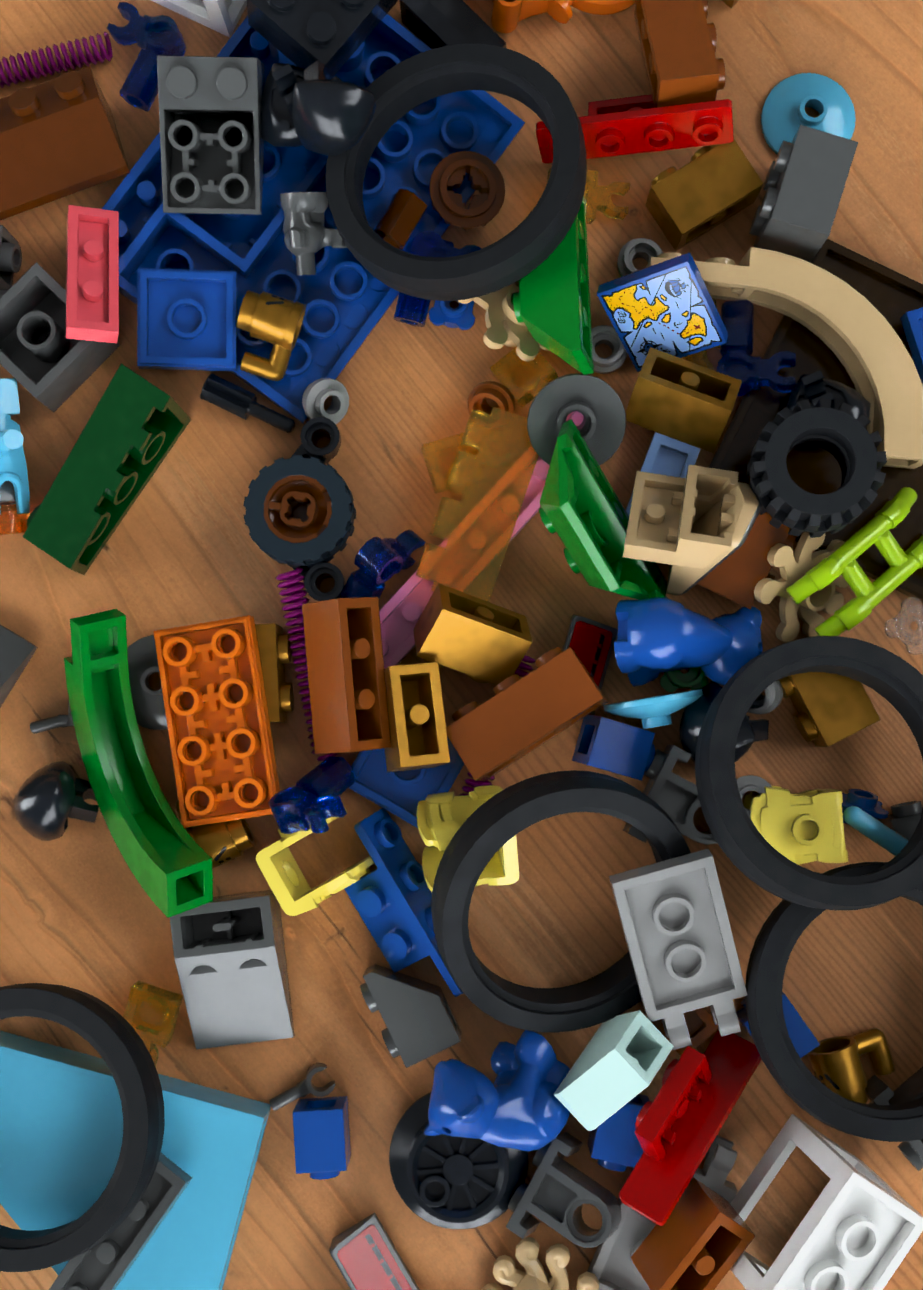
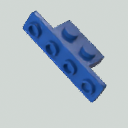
M381 808L354 825L357 835L377 866V869L361 877L359 881L345 888V891L394 973L430 955L452 994L457 997L463 994V991L453 980L439 953L432 922V892L425 882L422 865L416 861L404 841L399 826L391 819L386 809Z

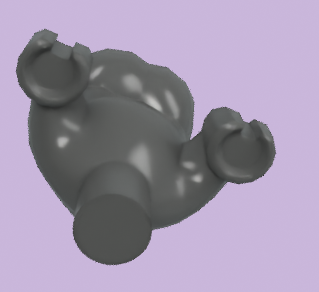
M280 193L281 207L284 211V242L289 251L296 256L297 275H316V252L326 246L347 248L338 229L324 226V212L329 204L327 193Z

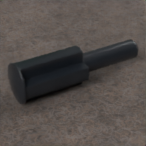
M214 373L208 376L200 394L202 400L204 399L245 420L251 415L287 433H291L295 428V421L257 403L256 394L218 377Z

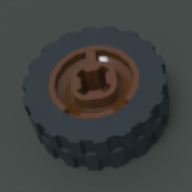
M292 455V458L284 459L282 457L274 460V464L269 467L265 466L259 471L260 475L256 480L252 479L248 487L250 491L248 496H245L243 506L246 508L244 520L245 525L250 530L249 535L260 549L273 560L281 564H287L290 567L307 566L311 568L317 563L332 560L334 558L333 555L339 550L342 552L346 547V541L349 536H352L354 531L353 521L356 519V509L353 503V496L347 484L329 464L325 465L320 459L314 457L309 459L303 458L302 455Z

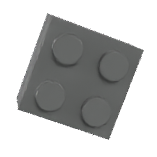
M800 125L791 143L783 140L776 160L772 162L763 187L766 194L762 205H759L750 228L749 234L757 236L754 244L755 248L781 252L811 263L830 235L858 142Z
M37 262L0 298V364L38 401L53 412L120 346L118 342L115 344L66 339V290Z

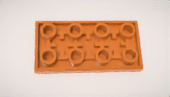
M248 615L153 631L183 827L283 812L254 616Z

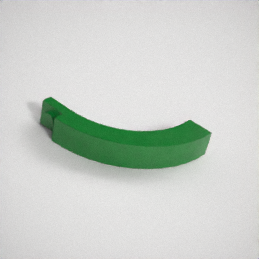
M112 609L70 619L72 656L64 658L68 697L83 763L106 825L129 869L147 895L167 918L212 902V857L193 840L170 807L152 770L140 735L129 680L126 615L118 609Z

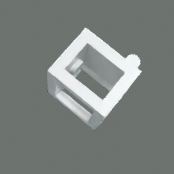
M792 1114L730 1203L731 1206L745 1221L796 1146L830 1178V1181L771 1267L744 1251L730 1270L746 1290H883L922 1233L923 1216L863 1161Z

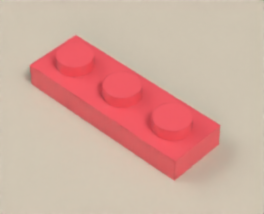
M68 205L66 339L117 344L119 335V211Z

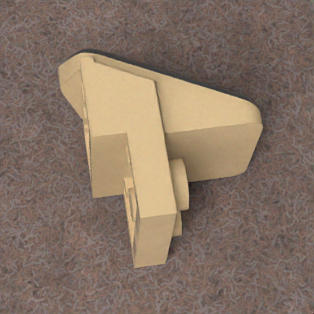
M689 465L686 478L636 471L623 557L670 565L666 594H685L744 544L762 508L761 502L747 483L738 482L739 472Z

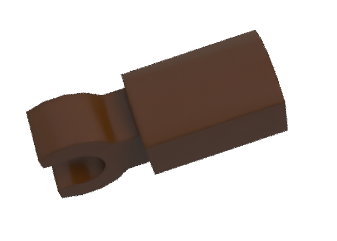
M398 189L374 232L392 246L403 249L428 205L414 193L405 189Z

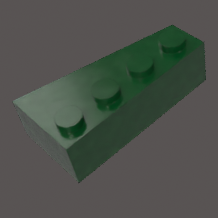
M120 364L44 500L30 514L27 520L28 528L23 538L69 569L85 575L183 433L191 418L171 396L123 364Z

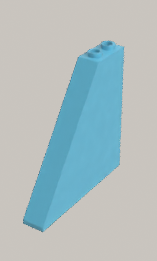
M0 1031V1204L21 1230H46L66 1225L80 1218L92 1207L107 1187L116 1168L123 1138V1112L117 1085L103 1058ZM158 1074L163 1093L165 1119L161 1153L190 1175L192 1179L115 1290H223L271 1105ZM68 1261L51 1267L59 1276Z

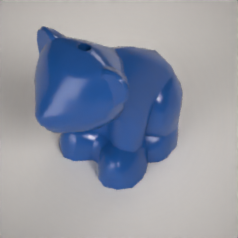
M666 597L620 600L617 603L615 613L618 619L617 641L614 642L615 657L619 669L622 673H627L633 687L654 681L660 672L701 667L708 678L724 686L741 667L763 653L760 629L762 615L756 607L752 606L751 609L742 607L733 614H723L711 620L704 615L686 609L680 602Z
M525 1030L516 1045L507 1041L499 1042L491 1057V1068L497 1074L494 1084L483 1073L457 1059L440 1061L435 1066L433 1087L428 1107L429 1124L424 1129V1135L426 1136L443 1134L452 1137L481 1139L498 1147L530 1152L539 1150L555 1140L570 1116L567 1108L553 1095L570 1071V1068L557 1060L550 1043L544 1036L534 1031Z

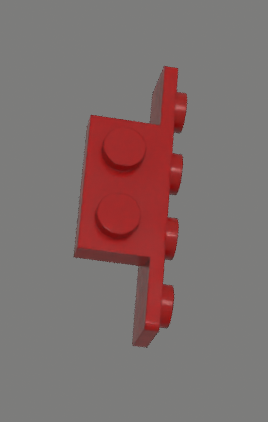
M649 94L588 102V116L578 117L584 134L586 159L726 144L734 140L732 101L729 99L654 108L652 95ZM543 121L537 122L536 137L542 162L545 164L553 163L552 136Z
M718 1030L704 1054L687 1046L679 1060L673 1059L669 1063L662 1078V1088L653 1102H646L637 1116L634 1133L644 1153L619 1192V1198L622 1203L659 1226L665 1225L762 1060L755 1044L735 1034L721 1037Z

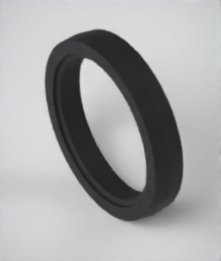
M456 44L414 55L384 72L366 88L374 96L376 103L374 116L367 131L357 145L337 156H328L326 165V193L332 216L344 243L354 257L375 278L401 293L417 298L439 301L465 300L498 291L515 283L541 265L554 252L565 238L579 212L586 185L587 161L584 134L579 118L568 95L549 71L529 57L511 49L487 44ZM466 90H484L507 95L534 111L544 122L552 136L553 163L547 186L534 209L523 222L505 237L483 249L468 254L441 258L414 255L392 246L369 226L363 206L365 172L373 151L381 138L407 112L432 98Z
M816 636L787 642L761 653L741 667L720 690L704 717L695 755L696 787L704 818L713 837L730 861L746 877L779 898L806 907L827 910H858L889 902L912 891L923 883V810L915 832L900 853L879 869L857 877H837L813 872L790 861L775 850L764 839L749 818L738 791L735 775V748L738 733L747 711L755 699L769 685L777 680L799 673L826 672L859 681L875 690L891 703L910 727L923 760V675L892 652L872 643L854 638Z
M573 770L541 774L518 782L494 795L467 818L455 833L443 854L434 880L431 904L432 922L439 953L453 980L469 1000L484 1013L502 1023L535 1032L558 1033L575 1031L606 1022L624 1013L642 1000L629 951L610 968L586 981L559 988H532L507 981L490 971L474 954L469 938V907L475 885L482 871L495 853L508 840L541 820L573 812L606 814L622 819L640 830L652 848L656 863L691 853L684 837L669 815L647 795L617 778L596 772Z
M888 862L849 864L831 869L822 874L837 877H857L877 870ZM923 883L912 891L901 895V897L915 901L923 906ZM783 899L763 924L751 951L746 972L745 987L747 996H745L747 1018L755 1046L762 1061L784 1092L799 1107L832 1128L854 1136L879 1141L904 1142L923 1139V1097L895 1105H870L851 1101L839 1096L823 1085L810 1072L796 1052L789 1037L783 1014L782 987L785 968L790 953L800 935L826 909L806 907Z
M25 983L0 987V1020L22 1016L51 1020L75 1031L97 1050L113 1075L121 1099L123 1112L121 1151L116 1168L107 1187L92 1207L77 1220L56 1228L34 1231L12 1229L0 1225V1271L28 1272L45 1269L77 1257L101 1243L126 1219L144 1195L155 1172L163 1144L165 1119L162 1087L152 1057L143 1040L122 1015L108 1004L93 995L62 985Z

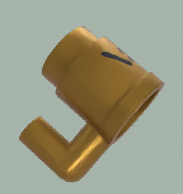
M248 290L240 307L237 328L250 332L251 337L272 343L273 348L269 359L245 352L240 370L272 381L281 380L285 375L291 352L294 349L302 327L306 304L297 301L293 302L264 291L258 294Z
M177 800L176 809L181 820L179 801ZM246 819L185 828L193 840L212 857V869L242 856L243 851L255 846L254 838Z
M877 1028L869 1029L852 1037L841 1036L818 1041L820 1045L807 1054L815 1077L823 1085L841 1097L863 1104L868 1102L865 1090L867 1081L859 1056L870 1053L877 1075H888L895 1071L886 1037Z

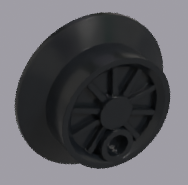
M430 1092L418 1099L406 1110L393 1133L390 1144L389 1164L395 1188L404 1203L416 1215L436 1226L447 1229H471L490 1223L506 1212L515 1191L520 1184H524L528 1170V1152L498 1147L481 1139L452 1137L443 1134L437 1136L424 1135V1129L429 1124L428 1107Z

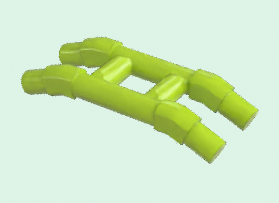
M901 488L893 499L888 501L875 514V517L828 558H824L807 571L806 575L786 588L787 593L798 605L842 575L855 593L856 598H852L835 611L833 616L814 628L818 636H839L846 630L849 631L870 615L872 610L917 569L923 567V534L904 552L889 531L904 520L910 512V508L916 502L917 494L912 488ZM874 544L890 567L872 583L856 559Z

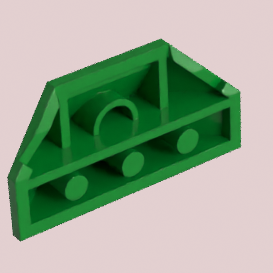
M583 196L579 212L563 241L541 265L519 280V292L513 294V307L517 321L525 323L534 340L583 375L594 373L592 357L586 201Z
M571 419L563 423L557 437L540 500L541 507L539 508V513L545 527L552 534L558 533L565 545L564 555L570 568L576 574L581 572L589 586L638 600L666 597L667 581L656 562L623 557L629 516L573 420Z

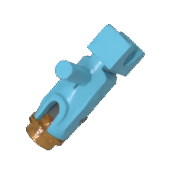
M0 378V535L25 533L28 528L27 520L31 514L28 471L23 449L24 437L21 433L20 425L11 420V416L20 414L18 385L15 378Z

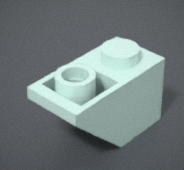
M641 1010L617 1015L600 1025L553 1095L587 1131H592L650 1085L674 1046Z

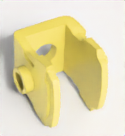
M500 786L474 787V791L469 792V795L455 796L454 791L429 794L425 800L418 802L416 814L418 830L424 843L429 846L425 847L422 853L423 875L431 892L433 891L439 863L455 833L482 804L503 791ZM516 835L508 840L490 859L475 887L484 884L489 886L510 885L519 880Z
M764 786L765 793L759 795L756 791H752L751 794L744 796L743 805L746 809L750 810V819L756 829L775 850L797 865L814 861L824 863L849 862L848 851L845 845L842 791L814 789L792 794L788 789H782L780 786Z
M345 807L338 810L333 809L310 823H307L304 816L293 820L277 830L282 839L257 853L256 862L281 908L287 915L297 916L317 908L318 904L331 897V894H336L356 883L362 876L370 872L369 867L374 863L371 856L311 889L288 846L348 813Z

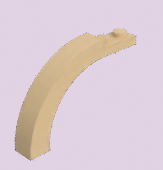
M750 247L739 265H735L732 259L724 257L710 258L705 262L695 261L712 299L752 303L780 312L807 327L834 352L847 370L857 392L871 403L869 415L871 422L867 425V431L871 434L878 430L883 440L877 446V451H886L887 463L884 467L916 469L923 465V384L915 364L898 334L886 318L863 295L827 270L801 258L773 250ZM668 252L659 254L657 257L651 256L646 268L683 254Z

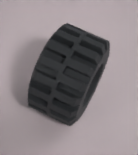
M820 398L815 406H810L809 399L797 402L791 411L788 407L777 413L772 422L769 421L750 454L751 459L747 465L746 476H750L751 481L748 485L761 502L760 515L767 512L772 517L769 524L777 529L783 524L790 528L788 534L797 537L802 532H809L810 538L821 537L825 532L830 531L831 534L842 530L872 504L878 495L876 491L884 483L886 473L880 471L887 463L886 451H877V446L883 440L878 430L871 434L866 430L867 425L871 421L863 413L858 419H855L849 415L853 406L842 402L837 410L831 408V399ZM801 446H817L831 453L841 469L842 482L840 488L829 494H814L800 488L792 480L786 464L788 453Z

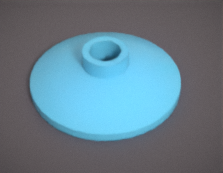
M815 73L796 74L778 83L767 96L761 112L762 133L767 144L775 154H778L783 140L792 142L800 125L850 140L856 121L852 100L844 88L834 80ZM805 107L815 109L820 116H808L805 112Z
M702 689L612 703L603 705L605 712L613 715L641 719L643 729L671 725V714L695 702L703 695Z

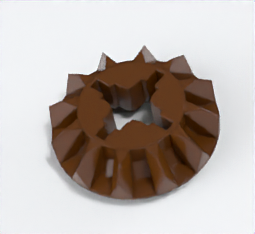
M459 151L448 155L438 163L430 179L429 192L433 210L439 213L446 225L453 224L465 231L474 227H484L499 213L504 202L505 183L500 170L492 160L477 152ZM466 173H469L468 181H471V189L479 190L481 194L474 195L466 209L465 203L462 202V195L454 193L452 190L460 188Z

